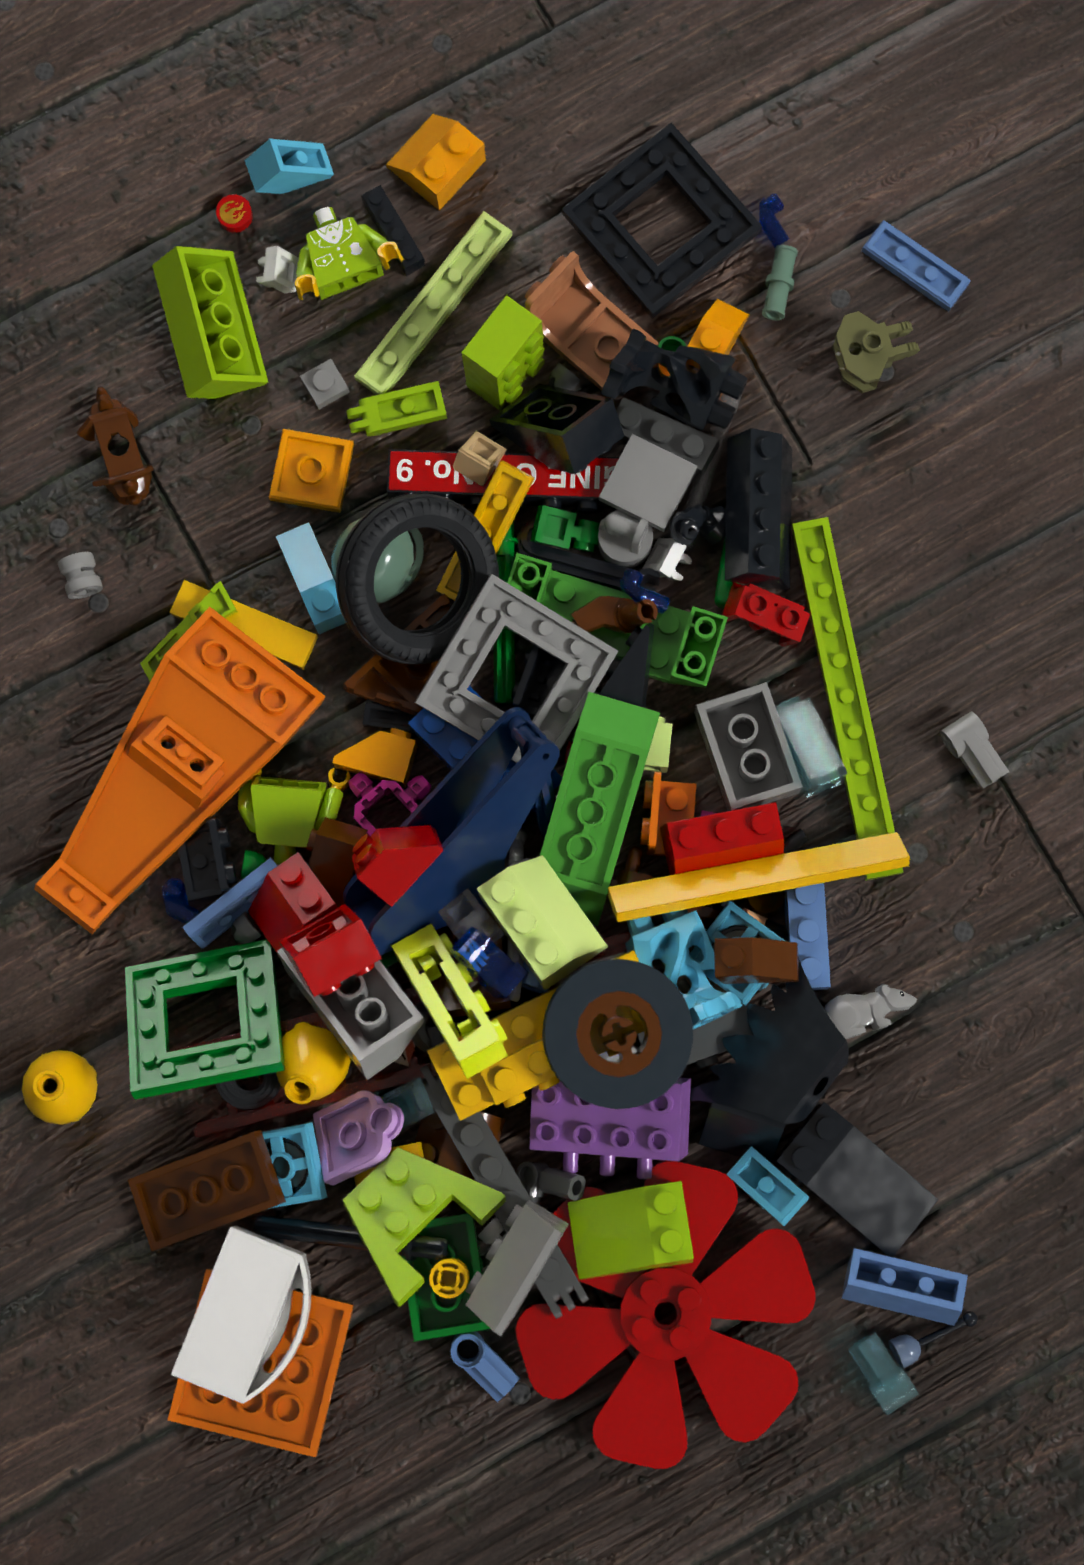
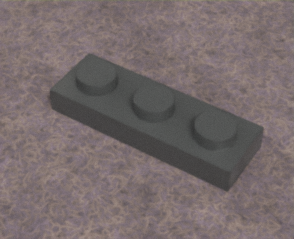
M624 397L616 410L624 433L623 440L628 442L631 435L634 434L697 465L696 473L704 475L720 446L717 438Z

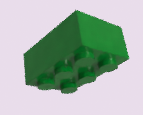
M468 1213L434 1218L419 1232L422 1236L445 1238L448 1241L446 1258L453 1257L466 1264L470 1276L469 1283L477 1271L484 1274L476 1221ZM401 1256L424 1277V1284L408 1299L414 1341L490 1329L466 1306L471 1296L466 1292V1289L457 1297L447 1299L438 1296L432 1290L429 1281L431 1269L443 1259L435 1260L417 1257L414 1261H408L405 1256Z

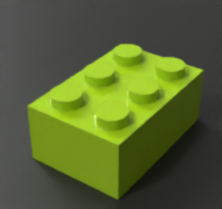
M506 295L462 351L467 387L500 411H502L507 403L511 404L516 401L523 391L521 386L529 375L531 377L536 376L545 362V359H543L544 336L542 320Z

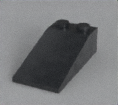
M825 1102L819 1103L773 1160L889 1257H893L938 1201L932 1193Z

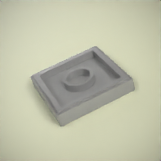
M632 434L599 496V501L638 520L649 521L648 525L665 532L698 466Z

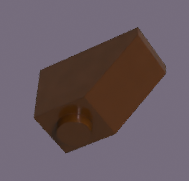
M325 817L319 830L312 829L306 850L312 852L309 867L337 907H340L344 904L343 892L345 886L356 874L352 855L354 854L352 852L353 847L361 837L367 834L368 830Z
M754 937L715 939V977L723 984L799 982L798 943Z

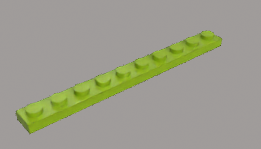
M828 517L793 523L791 530L810 613L856 839L895 833ZM903 868L864 875L865 881L902 874Z

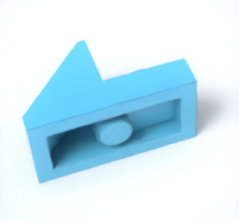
M752 1146L726 1174L752 1200L783 1226L790 1221L809 1199L799 1187Z

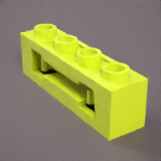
M429 924L392 945L401 967L467 1079L508 1056L502 1043L508 1038L497 1019L491 1022L485 1013L490 1010L489 1005L480 990L473 993L468 984L473 980L464 963L461 961L455 964L451 955L455 954L456 951L446 933L439 936L433 925ZM437 964H440L449 986L469 1018L457 1025L463 1038L460 1042L457 1039L460 1035L455 1024L431 984L432 981L442 976Z

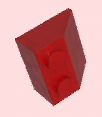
M431 825L376 829L371 836L365 834L353 847L352 852L354 854L352 855V860L357 878L392 907L444 850L436 829Z
M297 852L267 873L248 912L278 954L277 951L282 948L279 943L281 939L338 907L305 860Z
M346 904L279 941L304 985L314 997L319 994L326 996L340 988V982L352 975L358 977L368 973L375 967L374 963L382 959L362 920Z

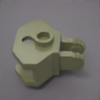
M859 311L844 315L832 347L842 380L861 393L875 390L884 369L891 367L894 361L916 355L920 351L916 342L893 347L891 339L906 336L913 331L912 324L909 321L886 326L885 322L877 324Z

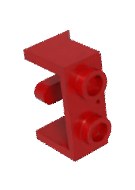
M733 582L722 615L728 617L727 622L741 618L748 621L753 630L764 628L781 636L778 644L786 647L801 642L810 613L804 611V606L751 583L740 585Z

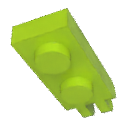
M439 381L359 400V407L346 411L347 418L350 420L363 419L349 424L351 433L366 431V436H376L447 419Z

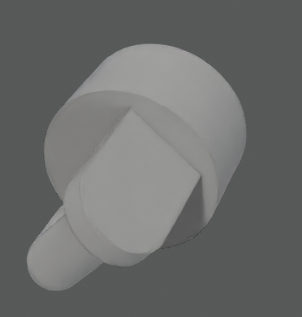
M619 510L607 515L605 519L601 520L598 533V547L603 559L606 562L631 569L645 562L651 553L653 543L652 526L648 525L649 521L644 519L638 520Z

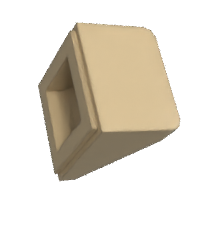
M475 431L458 450L453 468L482 486L489 479L507 449L480 432Z

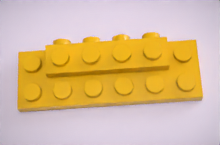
M634 950L615 958L639 962ZM559 986L489 1019L490 1022L497 1019L508 1038L502 1042L508 1056L468 1079L445 1041L426 1050L460 1121L494 1104L498 1105L503 1102L505 1108L516 1105L526 1099L525 1091L537 1085L539 1090L543 1091L560 1082L547 1060L542 1036L543 1020L548 1003ZM619 1005L616 1008V1014L629 1019L633 1024L621 1028L614 1023L612 1025L613 1032L604 1037L598 1034L599 1026L603 1022L604 1016L601 1013L596 1016L592 1022L590 1037L592 1046L598 1055L607 1052L609 1057L619 1054L617 1051L605 1047L602 1042L614 1039L620 1044L623 1042L622 1035L624 1033L634 1030L638 1034L644 1031L642 1020L634 1010L628 1006ZM459 1034L460 1037L457 1038L459 1042L463 1040L461 1034Z

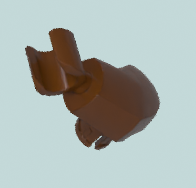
M599 596L571 613L570 616L573 620L571 621L588 633L602 627L619 633H632L637 626L641 627L642 624L651 623L652 619L655 620L658 610L656 604L649 599L635 602L629 598Z

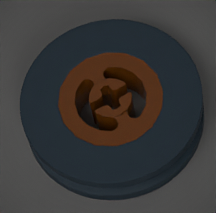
M609 959L597 961L578 969L560 984L548 1003L543 1020L542 1036L544 1051L549 1065L566 1088L591 1104L610 1109H628L657 1099L676 1083L683 1073L691 1054L693 1024L684 997L673 982L655 968L637 961ZM619 1005L628 1006L642 1020L644 1028L643 1043L636 1053H632L631 1047L635 1043L637 1032L634 1030L624 1033L622 1035L623 1042L620 1044L614 1039L602 1042L608 1049L619 1053L617 1061L605 1060L597 1054L592 1046L590 1037L592 1022L598 1014L601 1013L604 1016L598 1031L601 1037L613 1032L612 1025L614 1023L621 1028L633 1024L632 1021L616 1014V1008Z

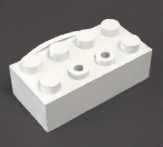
M230 1227L171 1375L242 1404L266 1389L279 1377L294 1357L308 1324L312 1291L311 1277L306 1258L307 1254L242 1227ZM299 1288L303 1291V1303L295 1337L281 1362L271 1373H267L263 1368L264 1363L273 1354L282 1339L290 1317L292 1293L294 1289Z

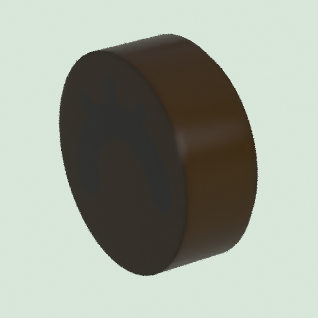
M784 890L747 897V905L751 911L763 917H772L779 913L783 907L785 899Z

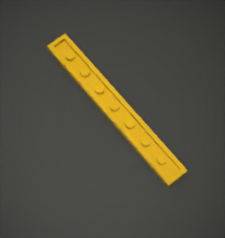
M898 832L611 886L608 887V897L617 922L908 867L910 856Z

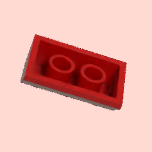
M776 802L669 822L660 827L670 875L784 854V837Z

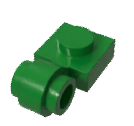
M539 505L531 541L561 549H569L572 540L574 541V549L594 553L595 546H599L598 533L600 524L579 519L578 526L574 525L576 513Z

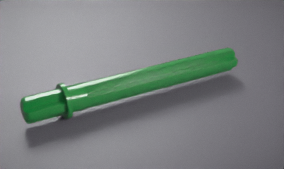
M514 520L496 554L499 578L506 583L514 563V545L518 543V539L514 538ZM503 628L493 645L494 701L497 704L505 705L513 703L512 692L515 686V633Z

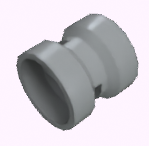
M92 552L71 554L58 561L60 573L67 580L65 590L69 599L89 597L103 589L100 577L94 572L96 562Z

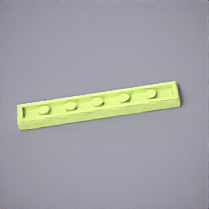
M483 211L354 375L355 380L376 395L390 392L512 237V230Z

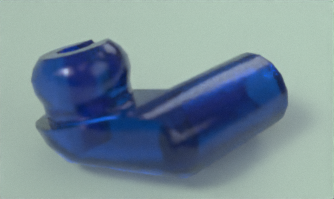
M775 193L771 194L767 199L763 198L759 203V223L763 226L762 230L774 248L790 239L775 215L784 208V204Z
M632 569L625 570L623 580L620 579L621 590L635 602H640L644 599L653 601L656 604L658 613L663 614L669 606V598L640 586L643 581V574Z
M171 878L166 881L162 889L166 913L170 917L187 924L200 914L201 911L189 906L185 884L182 880Z

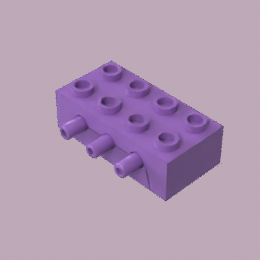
M679 1078L667 1092L657 1099L628 1109H610L591 1104L572 1093L561 1081L543 1091H540L537 1085L532 1088L530 1149L563 1152V1171L571 1173L578 1172V1153L600 1155V1175L614 1176L615 1156L638 1158L637 1178L651 1179L653 1159L680 1161L688 1155L691 1079Z

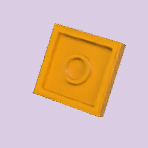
M283 429L269 494L270 501L341 513L354 442L352 440Z

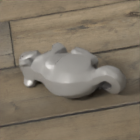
M882 984L875 988V992L865 995L843 994L836 996L825 1005L824 1009L847 1040L866 1033V1026L871 1025L873 1031L892 1025L891 1020L885 1018V1015L891 1011L908 1010L917 1002V999L902 990L889 988L888 985Z

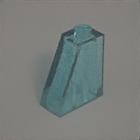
M797 696L778 704L779 710H777L796 765L805 797L808 798L840 785L848 773L811 699L807 698L800 701Z

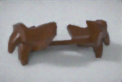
M99 386L96 392V403L90 407L89 417L77 431V434L87 441H95L96 433L109 477L104 476L95 480L92 484L93 486H106L119 503L136 506L148 495L152 478L151 472L154 470L152 465L143 466L131 425L133 428L138 426V417L132 410L126 408L121 401L111 399L108 392L102 386ZM119 434L120 437L128 441L129 449L125 454L116 456L110 453L108 445L112 440V435Z

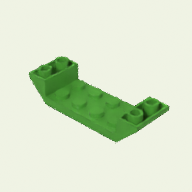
M520 553L516 554L507 582L570 622L573 621L570 616L571 613L599 596L629 598L635 602L645 599L552 570V563ZM653 601L656 604L658 614L655 620L652 619L651 622L654 625L649 678L669 684L706 688L728 617L694 606L691 612ZM648 623L642 624L641 628L643 629ZM604 627L589 632L618 650L616 656L621 659L624 658L630 649L625 643L631 633H619Z
M588 692L540 856H544L592 925L598 926L660 712Z

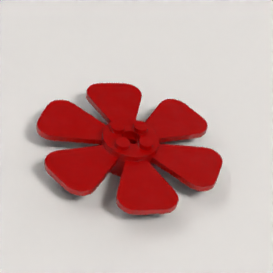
M664 1161L655 1165L652 1168V1178L645 1179L644 1186L682 1181L694 1256L693 1263L579 1280L567 1203L573 1200L566 1199L553 1213L569 1224L557 1245L578 1281L621 1297L620 1308L575 1305L576 1308L569 1311L565 1304H558L563 1316L556 1319L547 1303L534 1304L524 1310L516 1326L517 1341L529 1380L535 1391L543 1397L553 1400L563 1399L575 1392L631 1344L638 1350L639 1353L598 1413L593 1424V1439L596 1447L605 1456L654 1469H667L675 1466L684 1457L687 1450L688 1437L675 1360L686 1357L719 1427L726 1436L734 1441L749 1442L756 1440L764 1434L792 1402L797 1393L799 1381L796 1370L789 1361L779 1355L711 1330V1318L784 1324L798 1323L807 1318L813 1310L816 1300L815 1288L799 1242L788 1231L778 1228L766 1229L757 1234L699 1283L692 1274L733 1214L738 1203V1191L728 1175L720 1171L677 1161ZM585 1187L583 1197L579 1200L607 1193L598 1188ZM669 1302L675 1306L676 1315L671 1322L661 1323L655 1318L654 1311L660 1303Z

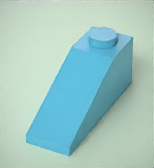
M309 522L276 536L318 634L346 623L338 604L335 580Z

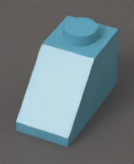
M269 139L245 160L255 192L284 194L330 179L334 175L323 143Z

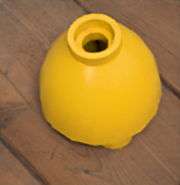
M300 1022L282 1037L285 1070L276 1072L279 1084L283 1087L288 1099L297 1104H306L333 1093L345 1079L350 1065L349 1055L334 1035L327 1029L312 1026L306 1022Z
M56 1050L42 1054L30 1064L24 1075L22 1093L25 1104L34 1116L47 1123L64 1125L79 1121L90 1110L96 1099L98 1086L96 1070L85 1058L71 1051ZM48 1079H54L57 1083V1089L53 1093H47L44 1090Z

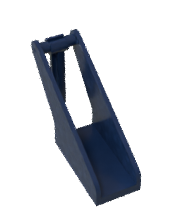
M514 707L507 710L401 824L400 827L431 825L436 829L444 851L392 907L362 883L356 874L345 886L343 892L344 904L362 920L380 956L392 951L393 944L429 924H432L434 929L438 930L483 909V907L485 908L486 906L482 902L477 888L505 869L507 852L532 806H534L540 834L543 840L545 839L556 801L550 774L560 756L559 748L554 742L547 739L546 735L530 720L528 713L524 709ZM519 747L522 758L500 781Z

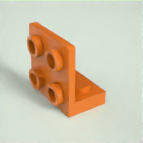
M654 772L653 780L646 781L644 788L643 808L650 809V816L642 820L640 845H647V855L666 856L660 827L669 822L694 818L697 784L661 781L662 772Z

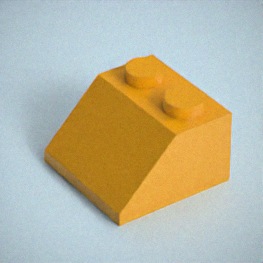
M432 114L386 166L440 211L486 161L485 146L479 138L458 121Z

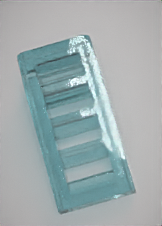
M421 1078L414 1079L380 1096L384 1103H393L401 1108L404 1114L402 1130L435 1113Z

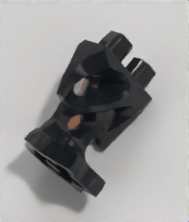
M633 329L626 345L611 361L609 375L601 394L615 399L618 395L623 396L630 389L647 386L660 391L657 396L652 398L650 404L701 431L704 430L708 423L726 429L732 421L736 407L720 401V397L723 393L738 400L745 389L748 378L732 369L735 359L730 355L687 346H679L675 352L664 350L646 340V336L641 331ZM692 359L700 365V370H693L687 364V360ZM670 393L679 394L684 404H676L670 401L668 395Z

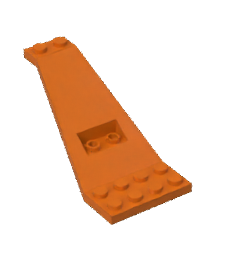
M209 607L164 654L60 858L35 884L34 890L93 935L109 915L281 751L323 703L326 696L222 615ZM169 742L172 744L173 748L166 749L161 745V743ZM197 764L202 768V771L196 772L191 769L190 765Z

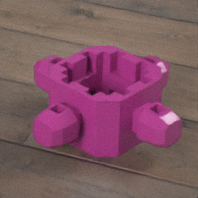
M360 772L348 782L357 798L362 797L355 804L354 819L361 828L368 830L367 834L369 836L372 835L376 828L365 816L368 814V810L380 801L381 798L392 793L412 814L418 807L415 802L418 799L422 801L432 788L431 784L422 775L416 776L406 783L408 787L405 790L396 781L382 780L373 788L374 782Z

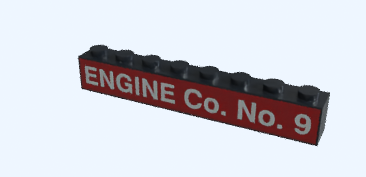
M389 449L387 494L389 499L412 493L434 494L448 498L458 504H467L469 508L477 509L496 468L485 484L481 486L453 468L458 452ZM505 453L500 460L535 477L519 510H524L525 506L539 505L557 509L573 507L581 513H595L598 511V508L612 509V512L617 510L599 501V496L620 457L598 456L588 464L585 470L576 474L551 469L531 454Z

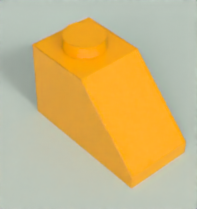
M717 299L703 316L687 347L729 355L749 314ZM692 359L687 360L688 364L700 369V365Z
M391 728L390 733L378 731L336 754L332 763L336 769L349 771L354 774L360 772L368 778L379 781H396L401 787L406 788L418 745L416 740L411 739V733Z

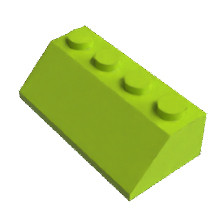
M176 246L156 261L152 267L187 398L216 399L269 383L233 251Z

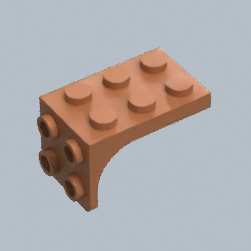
M574 251L567 257L560 256L550 267V275L542 283L539 281L535 282L525 294V309L542 320L543 341L601 391L609 375L611 361L626 345L633 329L641 331L646 336V340L657 346L659 344L590 282L581 269L579 255Z

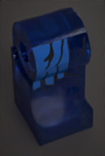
M472 926L450 949L452 955L467 968L470 975L494 998H507L529 973L518 962H513L488 936Z

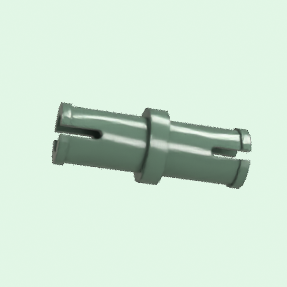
M778 245V247H775L771 274H768L766 277L765 285L768 290L762 315L770 320L784 319L788 294L794 287L792 274L798 251L792 246Z

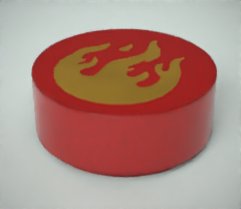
M227 195L219 201L216 207L218 222L226 231L233 233L241 232L248 228L252 222L253 212L247 199L241 195Z

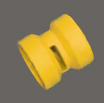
M453 1257L445 1258L436 1263L431 1269L429 1276L432 1290L438 1296L446 1299L455 1298L467 1288L470 1280L466 1264Z

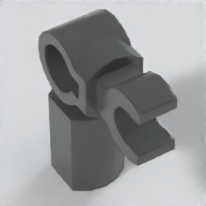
M523 1162L517 1168L516 1174L531 1200L541 1206L540 1201L545 1193L573 1201L583 1197L586 1180L581 1175L552 1168L541 1162Z

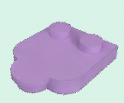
M359 1091L313 1113L324 1182L334 1186L385 1161L391 1151V1140L400 1133L404 1124V1114L401 1108L393 1103H384L381 1097L369 1091Z

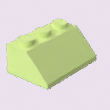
M543 855L509 866L477 888L482 902L544 990L608 947Z

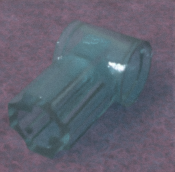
M875 1332L863 1337L847 1349L870 1384L868 1386L870 1392L887 1416L919 1395L908 1375L900 1365H896L887 1348Z

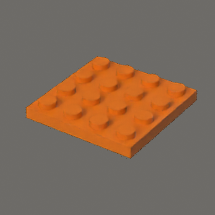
M207 1268L205 1271L195 1313L213 1269ZM293 1290L291 1312L286 1330L275 1351L263 1366L267 1373H271L281 1362L295 1337L302 1311V1291ZM311 1294L308 1324L299 1348L284 1371L266 1389L242 1404L178 1378L168 1421L316 1457L354 1304Z

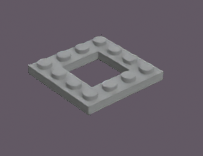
M490 574L414 703L479 741L505 712L467 689L502 629L506 627L566 664L533 719V722L546 735L547 739L554 742L560 751L582 714L588 692H595L618 650L497 576ZM519 747L511 759L516 764L522 758Z

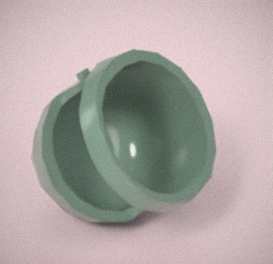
M361 518L350 523L337 539L331 556L332 574L335 582L336 568L342 546L352 528ZM418 528L409 530L416 543L415 562L413 543L408 531L392 540L381 554L374 574V593L377 603L389 601L402 594L418 577L424 558V542Z

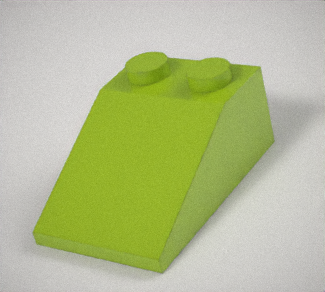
M682 1181L644 1186L567 1202L579 1280L693 1263L694 1256Z

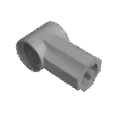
M973 711L940 730V736L947 749L955 758L961 759L981 790L1009 773V770L988 741L989 734L986 727Z

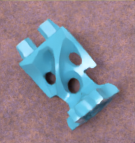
M687 909L663 913L661 915L665 923L654 927L650 916L627 920L631 938L625 943L627 951L634 950L639 962L652 968L653 960L660 959L665 965L663 974L676 987L680 976H684L691 986L689 992L681 994L688 1005L693 1029L708 1024L742 1007L740 999L734 993L721 992L714 989L703 972L708 970L715 972V953L696 910L688 913ZM692 945L697 946L701 950L704 957L702 962H695L689 954V948Z

